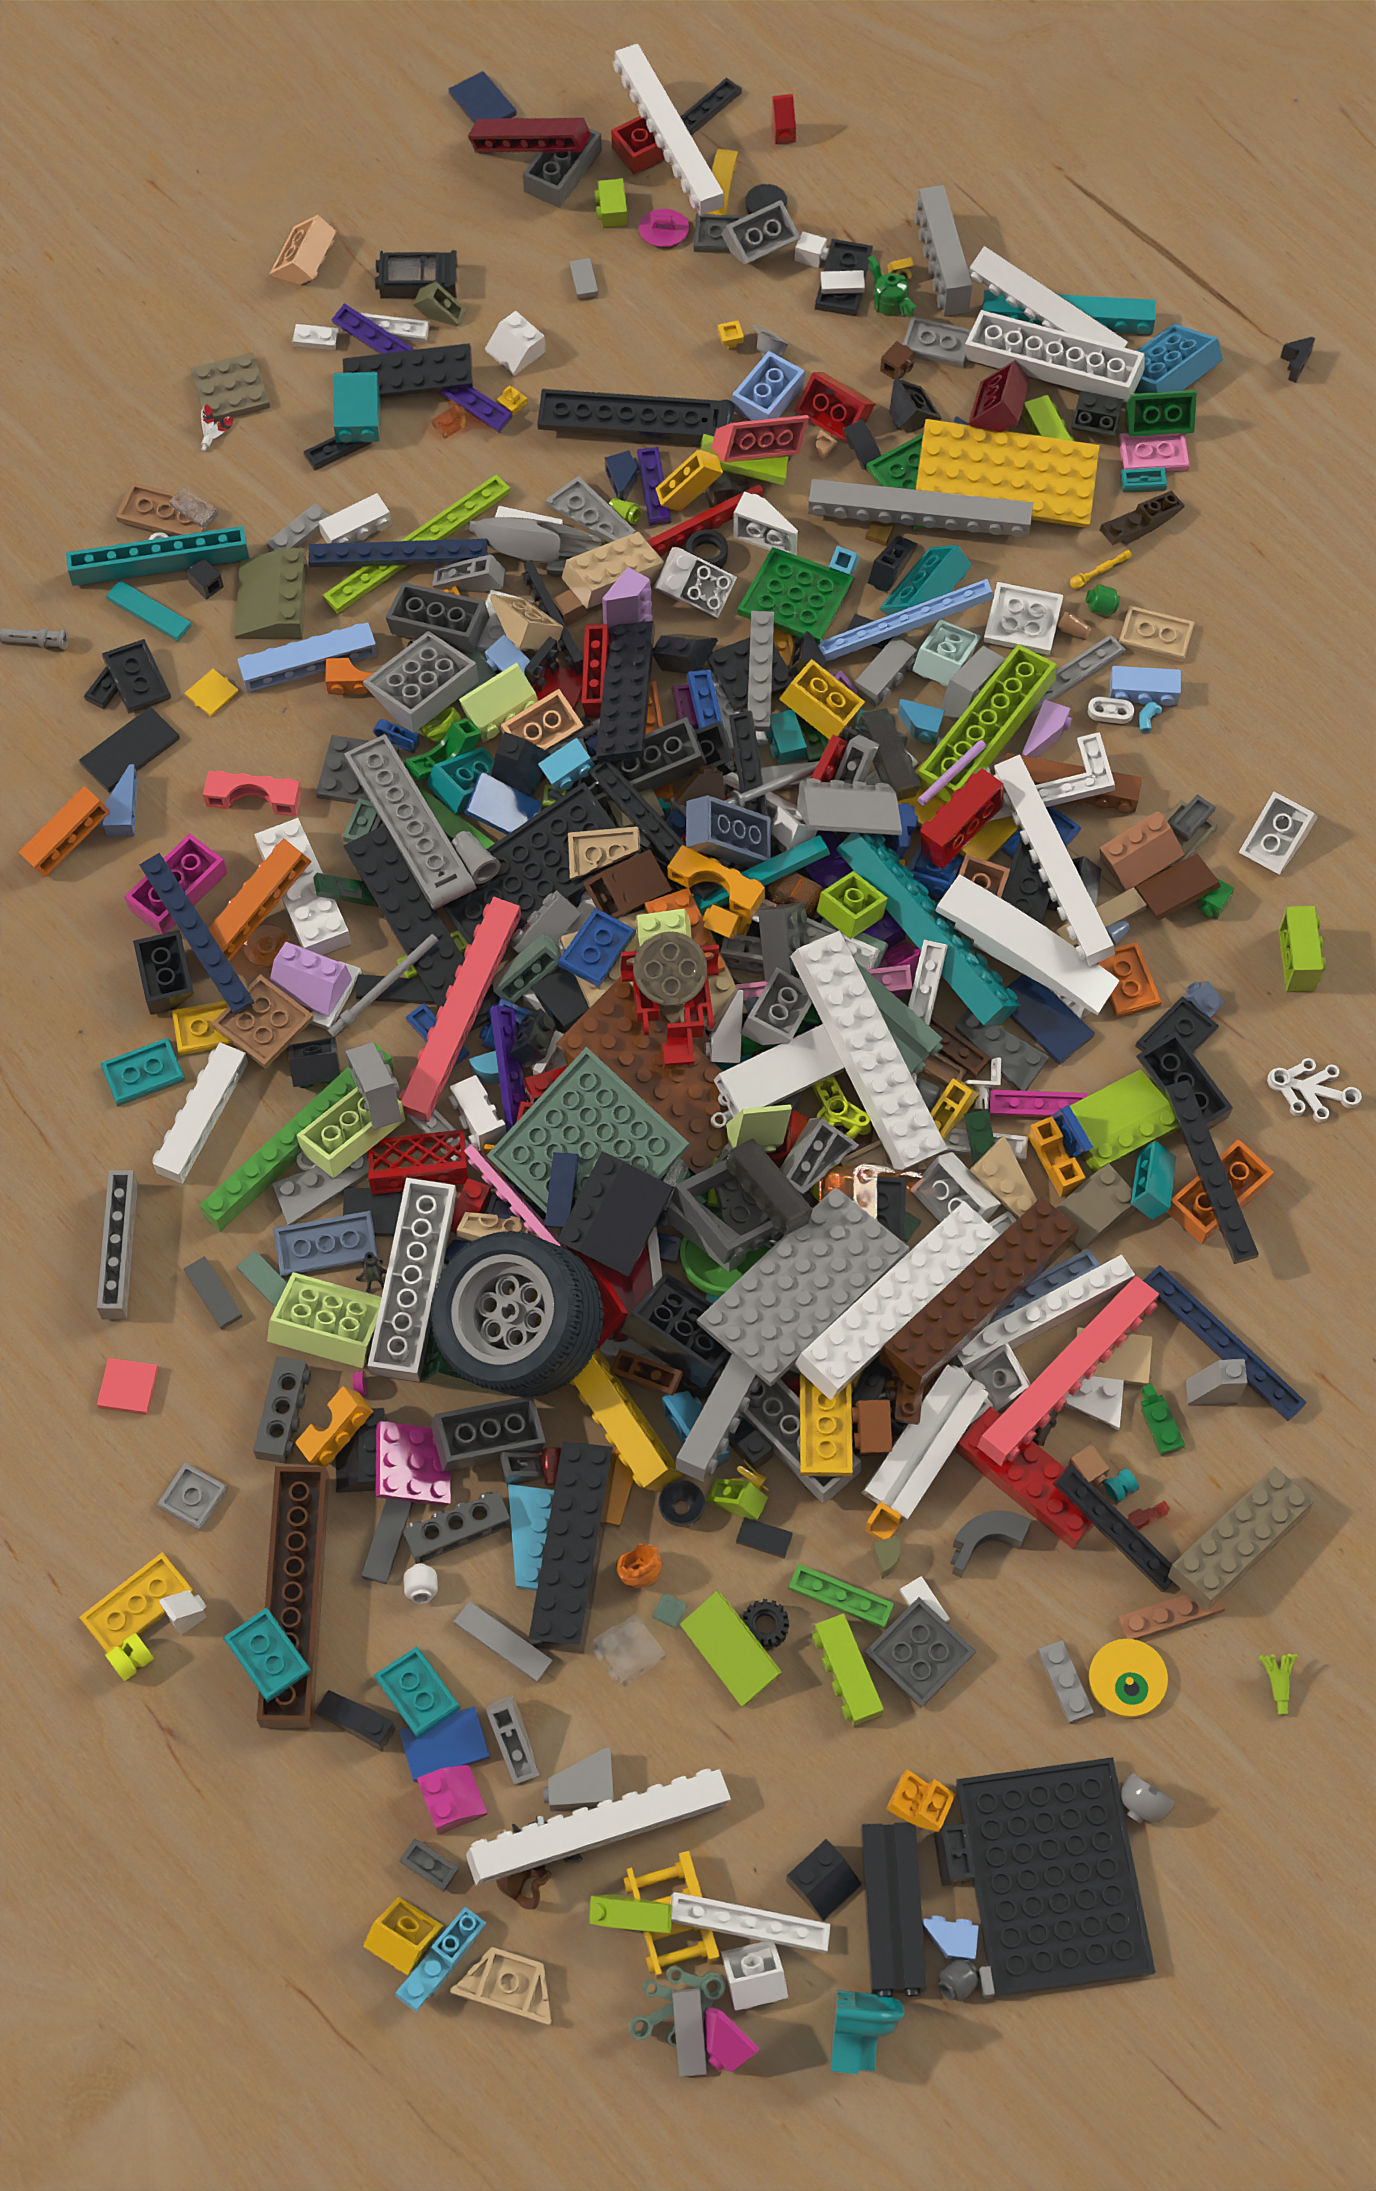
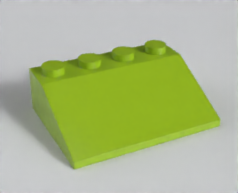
M1141 1069L1070 1105L1093 1148L1082 1154L1093 1174L1108 1163L1113 1166L1141 1151L1154 1141L1158 1142L1172 1135L1179 1129L1169 1101Z

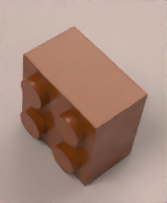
M890 1400L858 1401L852 1405V1450H854L856 1456H884L892 1452Z

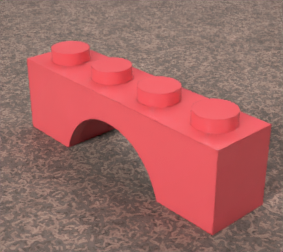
M208 771L203 797L207 807L229 809L236 800L242 797L259 796L271 804L274 814L297 816L302 792L299 781L291 778L277 779L270 776H250L246 773L232 774L225 771Z

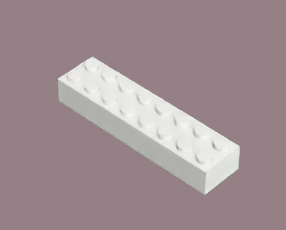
M983 310L980 311L965 343L967 360L999 369L1016 360L1029 377L1081 391L1121 398L1125 403H1127L1130 394H1134L1145 370L1144 353Z
M406 1178L368 1361V1368L372 1375L420 1382L432 1324V1298H434L433 1294L437 1287L436 1284L439 1282L438 1279L441 1278L457 1199L455 1185Z

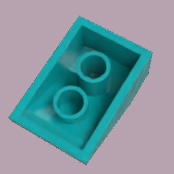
M484 747L440 762L433 766L426 785L455 815L459 814L467 808L478 775L483 772L491 776L495 758Z

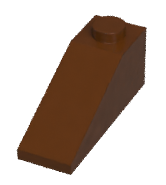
M619 1349L610 1369L611 1373L626 1382L672 1396L683 1375V1372L623 1349Z

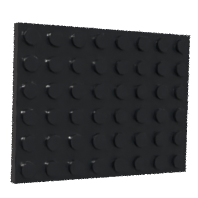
M1113 1757L956 1779L962 1822L967 1824L976 1875V1878L973 1879L987 1964L990 1966L994 1997L1155 1974Z

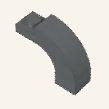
M1009 1511L987 1512L971 1519L961 1528L954 1540L953 1547L957 1549L950 1564L954 1565L952 1574L962 1578L973 1552L983 1543L999 1541L1020 1550L1032 1520Z

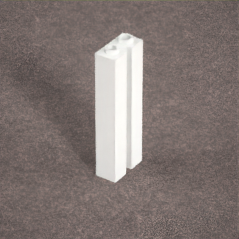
M824 1024L793 1038L790 1043H782L719 1073L714 1082L722 1097L726 1098L727 1106L732 1116L735 1117L742 1109L772 1106L846 1069Z
M947 1364L944 1366L922 1398L919 1425L905 1424L892 1444V1452L884 1456L861 1493L877 1505L881 1501L902 1515V1522L907 1520L989 1395L984 1390L985 1386L975 1379H972L971 1382L965 1379L964 1372L955 1365L950 1367Z

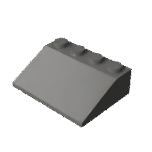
M427 631L365 679L363 685L398 723L415 733L476 685L479 679L477 665L474 661L430 631Z
M813 778L807 779V781H800L797 809L809 830L902 835L896 793L889 784L876 783V786L860 781H855L853 784H844L840 780H831L830 783Z

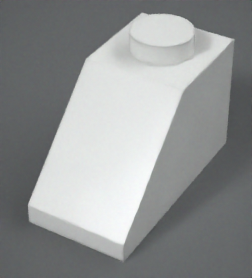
M189 1590L162 1598L159 1601L180 1635L207 1618L203 1611L207 1606L199 1595L194 1597Z

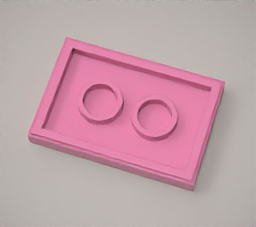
M1128 433L1119 434L1118 440L1123 470L1165 467V472L1189 470L1190 464L1185 433L1129 437Z

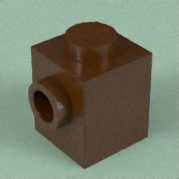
M896 341L881 357L880 371L894 380L896 378L900 379L905 373H909L914 366V351Z

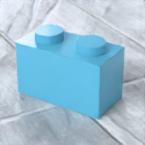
M575 738L540 762L539 766L555 790L560 793L569 789L580 778L588 776V771L595 767V764L579 740Z

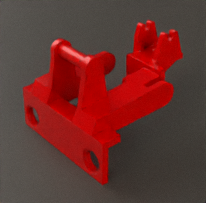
M719 945L700 946L704 953L709 952L713 954L710 957H706V980L699 993L684 1003V1022L667 1024V1043H662L663 1070L674 1065L688 1064V1068L693 1067L695 1061L692 1038L704 1036L703 1016H706L708 1031L714 1030L708 976L719 975ZM637 951L621 952L622 982L633 983L637 1023H642L643 1035L646 1036L649 1035L648 1021L659 1020V1005L662 1004H658L646 997L636 984L633 973L634 963H629L627 960L635 958Z

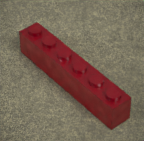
M584 118L477 119L468 134L475 152H582L591 136Z

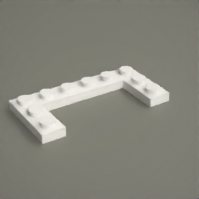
M1100 732L1077 738L1086 773L1035 785L1045 807L1116 790ZM1003 800V808L990 821L1011 816L1013 812L1011 806L1006 807Z

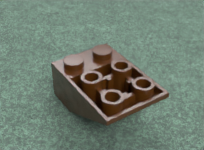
M651 849L608 868L583 883L595 907L615 919L638 912L644 908L646 902L663 897L673 891Z

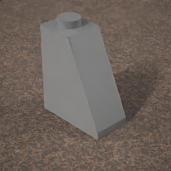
M1218 1360L1186 1379L1187 1404H1238L1247 1385L1245 1360Z
M604 1748L548 1778V1787H543L544 1803H549L550 1811L572 1810L584 1807L598 1808L597 1805L609 1799H612L614 1803L610 1748Z

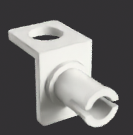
M994 1058L991 1061V1081L967 1080L963 1082L975 1088V1091L979 1093L974 1102V1110H989V1089L1001 1085V1058Z

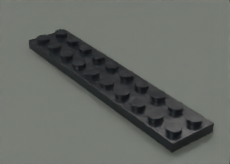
M383 825L343 845L344 850L406 956L410 955L431 934L438 939V942L412 966L439 1010L440 1006L445 1005L447 990L450 985H454L456 970L459 965H463L465 959L436 910H433L424 896L386 825ZM487 996L484 998L470 1032L490 1021V1018L486 1017L491 1006Z

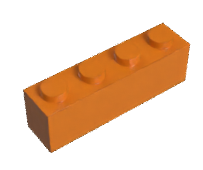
M83 786L25 844L19 853L38 872L46 877L111 811L92 792Z

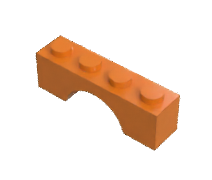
M326 658L325 682L328 694L371 693L363 685V681L373 673L358 670L352 665L349 658Z

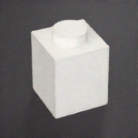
M802 232L801 239L798 240L795 247V261L819 268L822 260H826L829 248H826L827 239Z

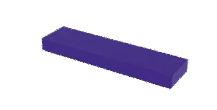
M659 448L637 449L649 526L671 523L669 508L661 506L656 487L664 481Z

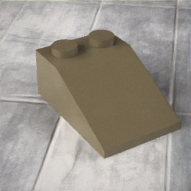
M1109 1163L1091 1175L1056 1207V1209L1080 1226L1073 1243L1079 1251H1082L1137 1211V1208L1131 1204L1133 1190Z

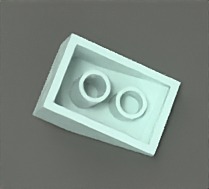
M939 620L919 648L912 671L918 673L921 677L930 678L947 687L949 680L972 657L981 636Z

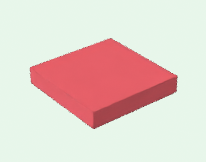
M108 1358L97 1402L98 1408L148 1415L158 1365Z

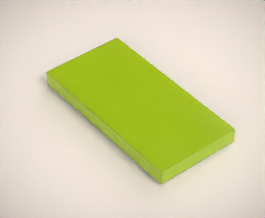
M703 434L700 450L717 455L712 449L714 436ZM718 456L721 468L724 471L780 485L785 483L788 456L725 463Z
M716 1591L680 1623L681 1627L741 1707L751 1702L782 1674L781 1670L721 1591Z

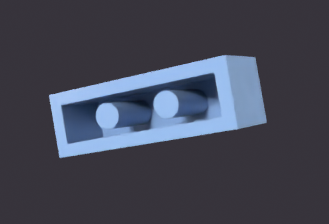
M1112 666L1110 698L1127 700L1143 705L1149 702H1156L1164 706L1178 705L1181 694V670Z

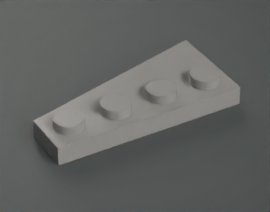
M364 1153L335 1178L317 1166L272 1183L287 1225L296 1224L298 1220L304 1216L308 1217L324 1203L327 1202L328 1204L334 1200L335 1196L344 1191V1188H352L366 1179L369 1172L368 1158L366 1153Z

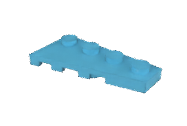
M508 1484L516 1588L537 1591L554 1490Z

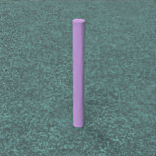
M979 740L918 798V802L924 806L986 747V744Z

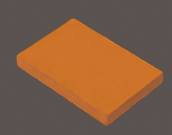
M1138 942L1114 948V956L1097 963L1119 980L1108 998L1116 1018L1161 1006V998Z

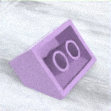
M627 567L602 598L603 624H608V628L616 625L651 621L652 590L650 579Z
M285 942L274 959L270 977L272 984L302 1007L327 1017L330 1016L352 981V977L345 964L289 942Z

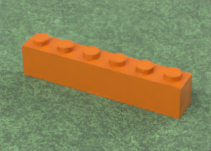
M284 838L275 845L271 854L258 866L257 871L243 884L242 889L228 902L227 907L213 920L212 925L208 929L228 961L233 958L312 862Z

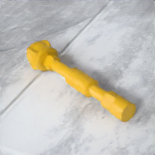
M1126 550L1115 559L1107 560L1098 565L1095 570L1089 573H1079L1073 576L1070 580L1071 587L1075 590L1087 585V581L1093 576L1102 574L1113 568V565L1130 559L1132 557L1131 552Z

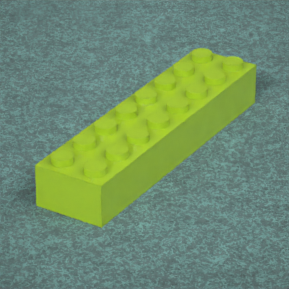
M1017 644L918 770V787L924 790L929 789L979 740H982L986 747L935 796L949 802L953 793L957 789L961 790L973 773L976 774L981 768L986 770L1056 680L1057 664Z

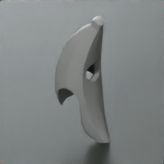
M485 518L478 522L470 521L469 527L470 532L475 533L479 539H487V545L490 548L513 558L524 561L532 560L533 563L554 562L559 559V552L582 554L600 547L602 543L600 537L558 523L530 518Z

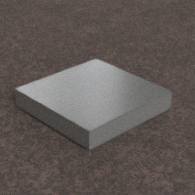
M184 1462L157 1503V1507L201 1531L227 1492L228 1486Z

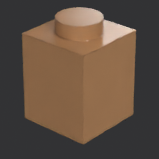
M571 589L552 599L566 626L587 616L586 607Z
M1092 1444L1072 1456L1069 1465H1073L1095 1488L1107 1480L1106 1477L1110 1468Z

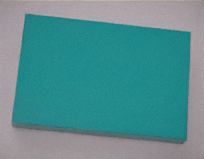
M168 1037L100 1063L117 1106L185 1081Z
M267 1607L223 1637L267 1703L311 1672L309 1666Z
M417 1646L373 1675L416 1738H419L461 1709L459 1703Z

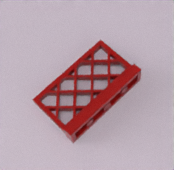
M464 1129L383 1138L368 1150V1179L371 1194L404 1191L406 1178L451 1185L465 1184L469 1176L467 1157L464 1152L466 1149ZM460 1137V1141L454 1147L446 1143L449 1138L456 1139ZM432 1141L435 1143L430 1150L422 1146L425 1142ZM401 1145H410L411 1148L405 1153L398 1149ZM384 1147L387 1150L380 1156L373 1152V1148ZM441 1147L449 1151L442 1158L434 1154ZM417 1150L424 1154L418 1161L410 1157ZM392 1153L400 1157L394 1163L386 1160ZM453 1155L461 1159V1161L448 1162ZM429 1158L437 1162L436 1164L423 1165ZM405 1161L412 1164L411 1167L399 1168ZM381 1163L388 1167L386 1170L374 1171Z

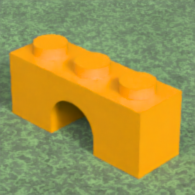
M712 904V907L708 908L704 914L703 921L705 923L703 927L734 939L736 934L746 936L753 920H749L729 909Z
M1051 1116L1030 1125L1028 1139L1060 1198L1070 1195L1085 1181L1086 1177L1075 1157L1069 1159L1062 1142L1063 1135L1054 1118Z
M342 1386L327 1404L333 1416L330 1426L324 1429L310 1424L295 1442L310 1463L327 1467L373 1413V1410L359 1392Z

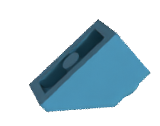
M900 699L898 715L912 737L923 743H937L945 710Z

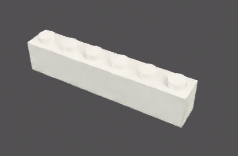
M222 1043L218 1044L216 1050L213 1049L208 1058L209 1063L205 1070L202 1069L197 1078L198 1083L194 1090L191 1089L186 1098L187 1103L183 1110L180 1109L178 1111L172 1130L167 1131L161 1150H157L152 1162L157 1174L181 1184L184 1183L248 1065L245 1052Z

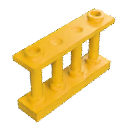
M689 1851L679 1853V1862H676L673 1867L639 1877H634L631 1867L627 1869L628 1877L623 1878L627 1894L633 1893L634 1898L641 1899L638 1888L674 1877L685 1879L687 1888L682 1889L683 1892L680 1893L702 1898ZM671 1895L653 1901L670 1904ZM672 1923L671 1933L643 1931L650 1956L645 1957L649 1973L655 1972L656 1979L662 1978L661 1967L697 1956L707 1957L709 1964L719 1961V1953L712 1930ZM694 1929V1931L699 1930L702 1941H699L698 1945L657 1957L653 1944L654 1940Z

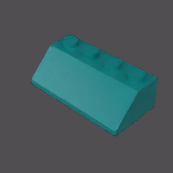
M958 545L928 548L879 609L889 616L953 592L954 586L966 576V572L972 564Z

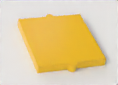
M212 669L184 694L195 704L196 708L202 709L212 717L235 697L239 690L229 682L227 677L224 678L216 670Z

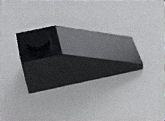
M898 535L874 560L868 584L874 586L877 590L888 592L897 582L918 543Z
M739 1415V1425L735 1433L730 1432L727 1438L729 1440L728 1444L742 1460L745 1459L756 1471L773 1457V1447L757 1428Z
M330 1690L327 1691L314 1712L316 1715L381 1752L396 1730L393 1721L368 1707Z

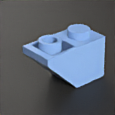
M929 1916V1919L923 1920V1931L946 1960L955 1961L960 1959L966 1963H974L978 1935L977 1925H972V1921L966 1919H957L956 1923L946 1922L945 1918L941 1916Z

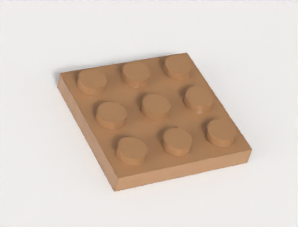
M260 974L246 988L255 1004L235 1016L228 1006L214 1020L212 1028L266 1069L314 1020V1017L308 1010Z

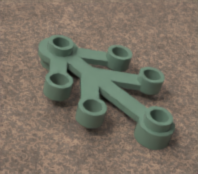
M675 1965L669 1967L666 1972V1976L671 1983L679 1984L682 1982L700 1989L702 2020L704 2022V2010L707 2007H712L713 2001L722 1997L725 1992L726 1985L722 1976L715 1972H709L699 1977L683 1972L680 1967ZM678 1970L680 1972L679 1977L672 1979L671 1973ZM647 1979L643 1983V1992L648 1997L657 1996L672 2002L645 2017L637 2015L630 2020L628 2025L629 2032L638 2040L646 2039L651 2034L652 2026L674 2015L672 1991L675 1990L659 1985L654 1979ZM714 1981L716 1984L715 1988L711 1991L707 1990V1984ZM649 1984H655L656 1986L652 1993L647 1992ZM637 2022H643V2028L640 2031H636L634 2028ZM674 2022L673 2028L666 2034V2039L670 2045L677 2047L676 2042L671 2041L672 2034L676 2033Z

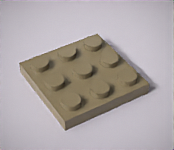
M253 352L190 368L201 406L203 408L204 405L208 404L211 407L214 422L220 421L225 417H235L270 408Z

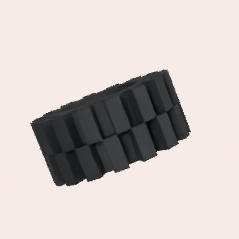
M763 1599V1602L759 1603V1600H757L753 1606L750 1604L747 1607V1611L743 1614V1622L763 1648L768 1647V1650H771L773 1646L776 1645L778 1647L781 1645V1641L784 1642L789 1630L788 1614L786 1611L784 1612L781 1604L779 1606L776 1605V1601L767 1602V1599ZM764 1615L772 1617L776 1623L775 1629L767 1634L759 1632L755 1626L756 1620Z

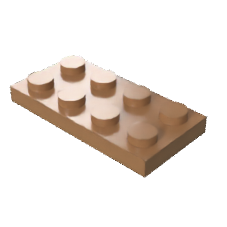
M132 482L116 515V520L123 524L157 533L162 532L169 536L192 534L206 531L215 511V505L211 502Z

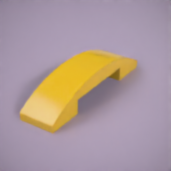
M717 150L712 174L724 193L723 208L706 214L726 215L738 151Z

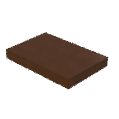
M1197 853L1136 886V889L1159 921L1221 886Z

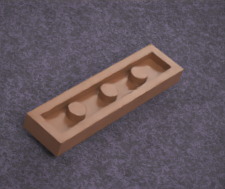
M1185 1594L1118 1617V1621L1125 1639L1138 1640L1223 1612L1225 1607L1220 1599L1206 1612L1190 1596Z

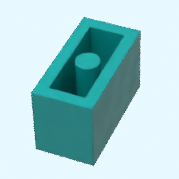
M788 710L771 714L770 732L765 733L767 739L771 738L772 741L770 747L773 758L777 757L779 765L806 759L807 747L795 711Z

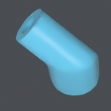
M1156 702L1147 703L1138 715L1140 732L1143 734L1152 731L1150 719L1152 716H1158L1162 711L1161 706Z

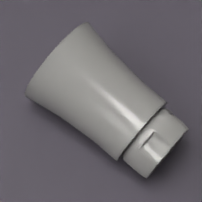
M462 831L452 840V846L467 868L474 883L482 884L492 879L500 869V862L469 831Z

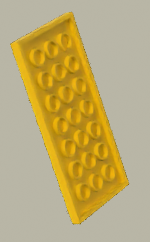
M926 419L915 490L1033 502L1031 520L1089 528L1100 445L1009 431L996 432L970 427L969 425Z

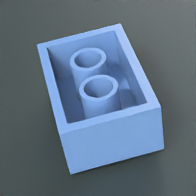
M768 351L732 394V402L735 405L734 412L750 421L779 418L804 388L805 371Z

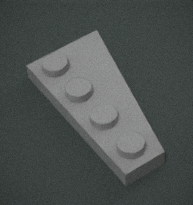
M579 476L545 499L546 506L609 543L636 533Z

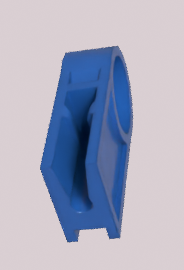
M378 720L373 729L376 737L386 734L391 744L399 745V748L411 753H415V749L419 746L418 733H413L387 720Z

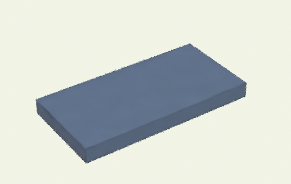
M371 1211L273 1228L281 1277L291 1276L293 1272L303 1274L364 1263V1256L367 1252L374 1253V1256L379 1260Z

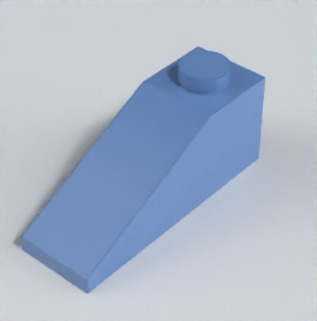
M129 764L104 804L111 811L100 822V827L104 828L107 837L135 836L138 775L134 764Z

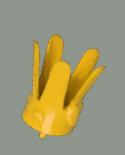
M743 1459L751 1470L745 1466H738L737 1471L757 1489L761 1490L763 1488L769 1491L767 1487L763 1486L767 1477L757 1473ZM733 1478V1479H731V1480L743 1481V1480H740V1479H738V1478Z

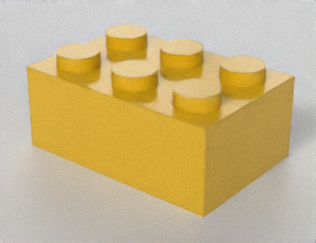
M812 659L780 697L783 703L828 739H831L832 735L838 736L865 703V701Z

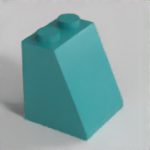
M377 372L333 373L334 432L336 443L380 442L381 401Z

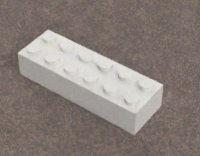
M296 818L254 834L263 861L267 859L275 845L280 843L283 838L312 861L281 898V902L301 947L314 953L325 955L350 945L349 931L335 900L316 895L313 877L316 873L323 874L299 819Z

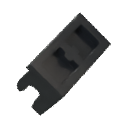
M967 1824L944 1825L938 1832L934 1831L933 1835L942 1886H949L959 1881L960 1884L976 1878Z

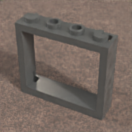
M755 1146L675 1185L671 1198L673 1203L723 1264L735 1258L739 1260L745 1253L761 1248L764 1243L779 1239L785 1232L791 1230L803 1219L807 1208ZM752 1169L787 1212L729 1242L694 1198Z

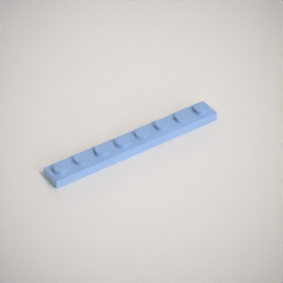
M988 579L825 639L818 646L826 661L834 660L842 655L856 652L866 646L877 644L882 640L898 636L914 628H920L925 624L941 620L946 616L962 612L978 604H984L994 599Z

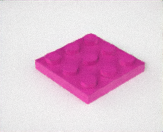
M379 1421L376 1424L377 1498L440 1506L450 1504V1471H442L432 1428Z

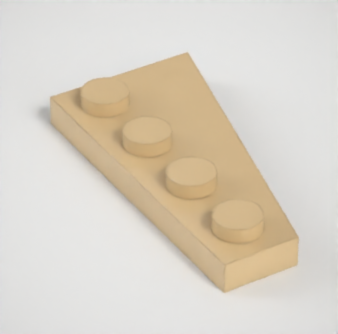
M465 1212L457 1228L456 1236L474 1241L482 1236L503 1231L532 1233L524 1226L526 1221H522L518 1217L511 1216L508 1219H501L497 1215ZM550 1227V1229L559 1237L562 1228Z

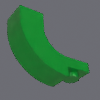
M469 718L452 722L446 736L434 749L425 754L406 759L404 766L416 781L428 779L435 764L473 751L482 732Z

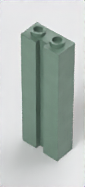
M855 961L911 1076L914 1072L918 1075L927 1065L924 1061L930 1055L934 1057L943 1048L941 1044L943 1038Z

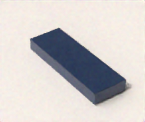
M553 1152L545 1220L546 1227L563 1228L574 1207L579 1164L578 1154Z

